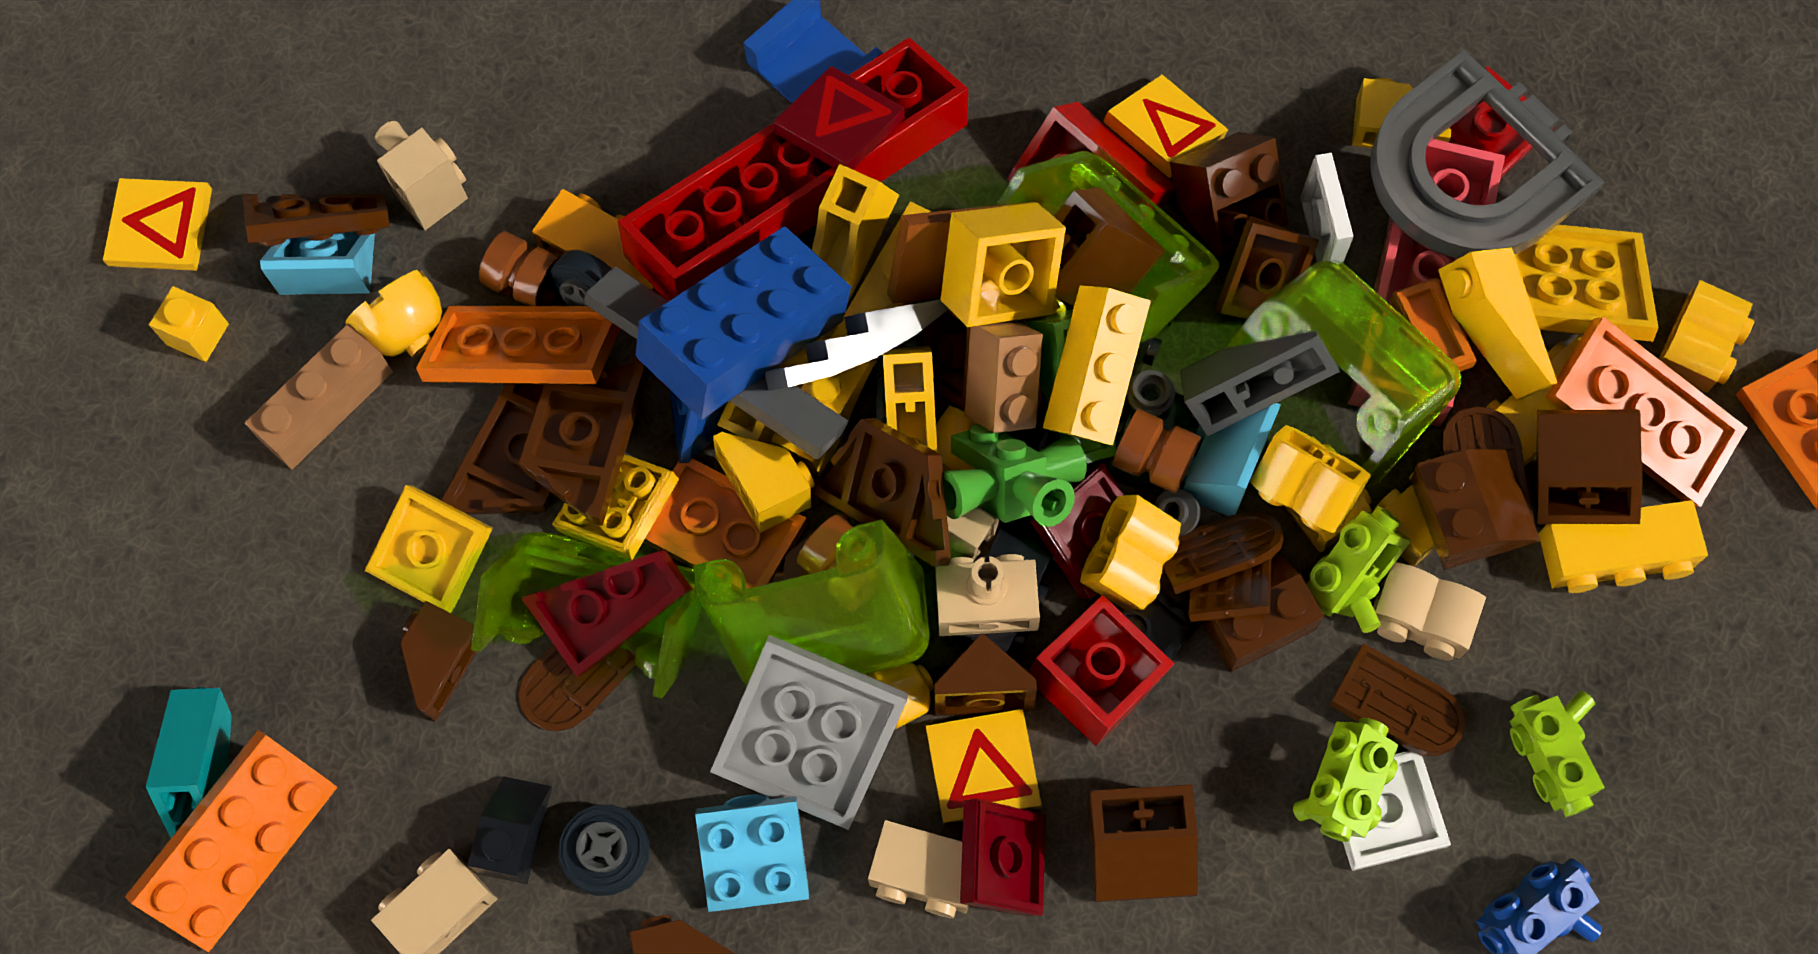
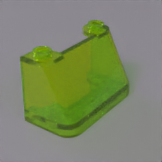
M883 520L858 525L845 532L841 536L836 548L837 568L746 589L743 571L730 560L717 559L694 565L697 597L740 679L746 686L769 635L861 674L909 664L924 654L929 644V626L923 568Z

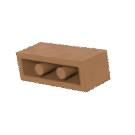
M347 324L266 401L245 424L270 451L293 470L393 371L381 352Z

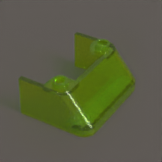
M1079 151L1019 168L996 205L1007 206L1015 203L1037 202L1054 217L1074 190L1100 187L1165 250V253L1131 293V295L1151 301L1140 343L1155 337L1209 283L1218 270L1219 263L1208 249L1101 157L1087 151Z
M1336 260L1320 261L1310 266L1262 303L1225 348L1296 335L1301 332L1317 331L1336 364L1371 395L1360 408L1356 417V428L1359 436L1375 451L1362 466L1371 475L1364 487L1365 489L1378 484L1454 398L1461 385V375L1456 364L1349 267Z
M544 532L524 535L481 576L471 650L481 652L497 634L503 635L507 641L512 643L527 644L532 642L533 639L542 636L545 632L521 599L522 597L631 560L589 543ZM635 555L633 560L643 556ZM680 565L676 566L693 590L619 647L636 652L635 664L643 670L646 676L655 679L653 697L661 699L683 670L705 600L708 577L704 573Z

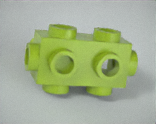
M1377 506L1372 513L1361 511L1358 516L1352 518L1341 530L1339 542L1330 554L1321 558L1313 567L1310 580L1306 584L1323 614L1329 617L1333 613L1348 617L1355 616L1363 633L1374 631L1381 626L1370 599L1377 595L1380 590L1378 584L1411 542L1406 535L1398 530L1402 524L1401 521L1386 509Z
M1579 691L1565 707H1563L1558 695L1542 702L1538 695H1534L1510 707L1514 714V717L1509 721L1512 726L1510 729L1511 740L1521 756H1527L1535 772L1533 782L1539 796L1544 802H1550L1554 812L1562 810L1566 818L1594 806L1591 797L1605 788L1582 744L1585 734L1578 722L1595 705L1593 698L1584 691Z
M1360 718L1358 723L1336 721L1317 777L1311 787L1309 798L1295 802L1293 805L1295 817L1299 821L1308 819L1321 824L1320 832L1341 842H1349L1351 836L1366 838L1368 831L1373 830L1380 822L1382 811L1377 804L1383 787L1393 780L1398 770V763L1394 759L1398 744L1386 737L1389 728L1383 723L1370 718Z

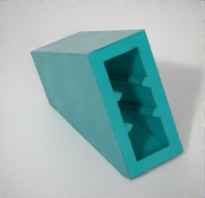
M197 687L194 689L170 691L146 783L148 794L170 838L174 836L228 768L232 715L220 688Z

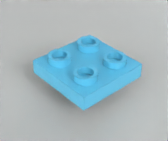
M750 794L732 798L721 806L696 809L695 817L708 912L809 899L797 796L769 799L768 796L763 794Z

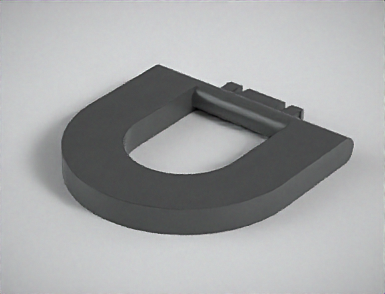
M1466 50L1460 52L1395 103L1385 117L1371 151L1370 165L1373 185L1383 208L1400 229L1418 243L1433 251L1454 258H1460L1473 251L1512 247L1514 254H1517L1529 248L1593 197L1604 186L1605 182L1563 143L1573 133L1565 124L1556 131L1551 130L1558 123L1559 118L1534 95H1531L1525 101H1521L1520 98L1528 90L1524 85L1518 82L1510 90H1507ZM1485 101L1550 164L1506 199L1490 205H1472L1450 197L1435 184L1428 172L1425 154L1427 145L1477 105Z

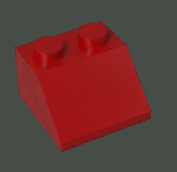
M1102 595L1036 657L1028 673L1036 679L1037 690L1087 739L1097 746L1133 711L1175 663Z

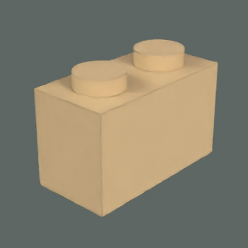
M885 820L868 877L869 886L878 888L876 896L897 904H905L907 897L926 902L925 910L927 912L946 918H954L956 911L967 913L969 905L960 904L962 842Z
M448 849L443 854L437 852L426 859L417 870L419 876L404 890L400 887L388 894L378 906L380 912L371 921L400 954H439L498 898L459 855Z

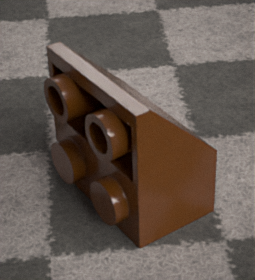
M1237 132L1170 161L1177 205L1215 255L1222 256L1237 249L1245 224L1250 216L1282 227L1289 224L1276 138Z
M1100 187L1074 190L1054 216L1066 227L1055 297L1074 306L1080 285L1106 287L1131 294L1165 253V250Z
M1640 409L1537 410L1535 478L1537 524H1640L1642 500Z
M1193 784L1090 791L1087 800L1095 903L1193 897L1198 895V833Z

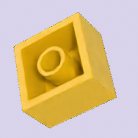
M1037 202L951 213L940 301L967 327L1052 315L1066 227Z

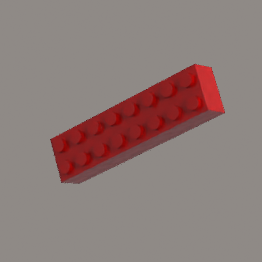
M910 37L849 75L905 107V118L854 169L879 182H882L968 125V88ZM772 123L618 220L624 257L667 301H670L782 227L786 226L798 237L815 226L818 220L819 206L837 169L774 133V125Z

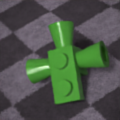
M979 424L972 425L968 431L951 435V453L976 469L943 471L947 516L951 519H957L980 506L1004 523L1030 515L1042 526L1051 527L1061 523L1069 515L1074 504L1075 495L1070 483L1081 482L1086 475L1087 464L1081 445L1074 437L1065 435L1036 451L1027 446L1025 442L1017 440L1006 432L993 433Z

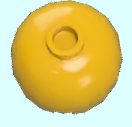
M414 270L379 290L380 296L370 305L366 301L362 303L345 321L346 325L349 324L380 351L383 356L394 357L407 351L411 357H415L426 350L432 339L430 334L440 323L442 307L437 292L422 270L420 272Z

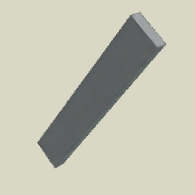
M616 266L585 293L584 300L585 305L636 339L638 336L639 320L669 302ZM765 376L729 400L817 460L845 432L848 423L847 419L797 386L768 391Z

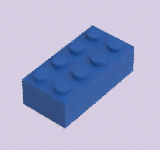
M784 226L639 320L635 356L702 420L764 377V371L774 370L803 350L805 344L816 341L842 323L851 286Z

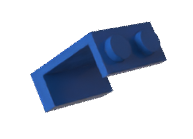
M791 0L743 42L747 64L791 103L806 91L830 66L850 75L883 54L878 47H875L867 55L822 17L820 0Z

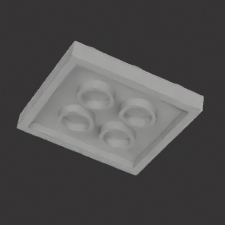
M769 635L710 772L773 799L797 796L799 810L849 830L908 701L909 693Z

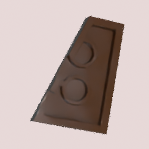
M242 194L248 243L258 242L263 246H274L284 243L286 239L299 237L319 241L328 239L335 233L352 232L355 235H371L377 233L379 228L390 227L388 210L383 194H329L320 198L319 203L309 202L306 199L300 198L299 194H282L280 196L281 200L277 202H259L258 194Z

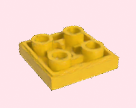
M624 454L603 526L595 525L567 503H564L552 526L565 535L633 560L679 478L673 471Z

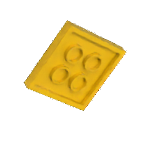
M1557 225L1535 244L1514 254L1540 330L1581 335L1585 333L1593 319L1605 317L1633 340L1654 341L1659 327L1642 233Z

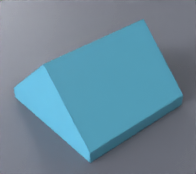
M352 232L335 233L332 237L319 241L308 240L305 237L286 239L284 243L270 247L260 260L261 270L279 295L370 293L375 233L371 235H355Z

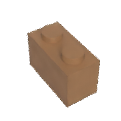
M1016 320L970 327L965 403L966 417L993 433L1036 428L1042 333Z

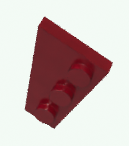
M661 550L522 597L521 599L575 676L579 677L586 674L691 592L693 588L666 550Z

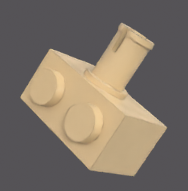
M397 121L387 122L376 132L375 140L387 153L377 161L399 202L424 230L468 199L461 185L466 181V178L454 163L457 160L455 154L441 137L433 141L422 127L408 136Z
M1017 554L1001 555L996 558L989 556V562H985L984 557L976 561L968 557L951 558L948 566L935 567L939 636L1038 631L1040 613L1035 560H1024L1023 556Z

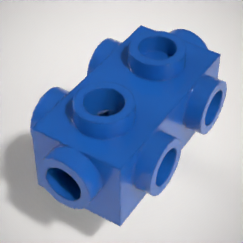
M1569 858L1563 864L1549 861L1534 867L1523 877L1519 887L1512 892L1497 897L1485 908L1483 916L1476 920L1481 929L1478 935L1483 945L1492 954H1537L1556 937L1565 936L1571 930H1574L1589 942L1595 941L1602 932V926L1586 915V913L1600 901L1589 885L1591 877L1588 871L1573 858Z

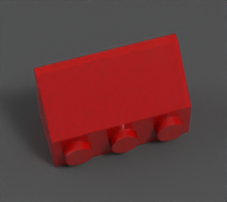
M1079 102L1052 108L1007 177V180L1031 201L1040 204L1053 217L1074 190L1100 187L1141 227L1144 222L1150 224L1157 217L1175 191L1174 184L1168 177Z

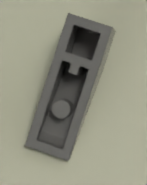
M1317 331L1224 348L1180 370L1184 402L1207 436L1340 372L1338 365Z

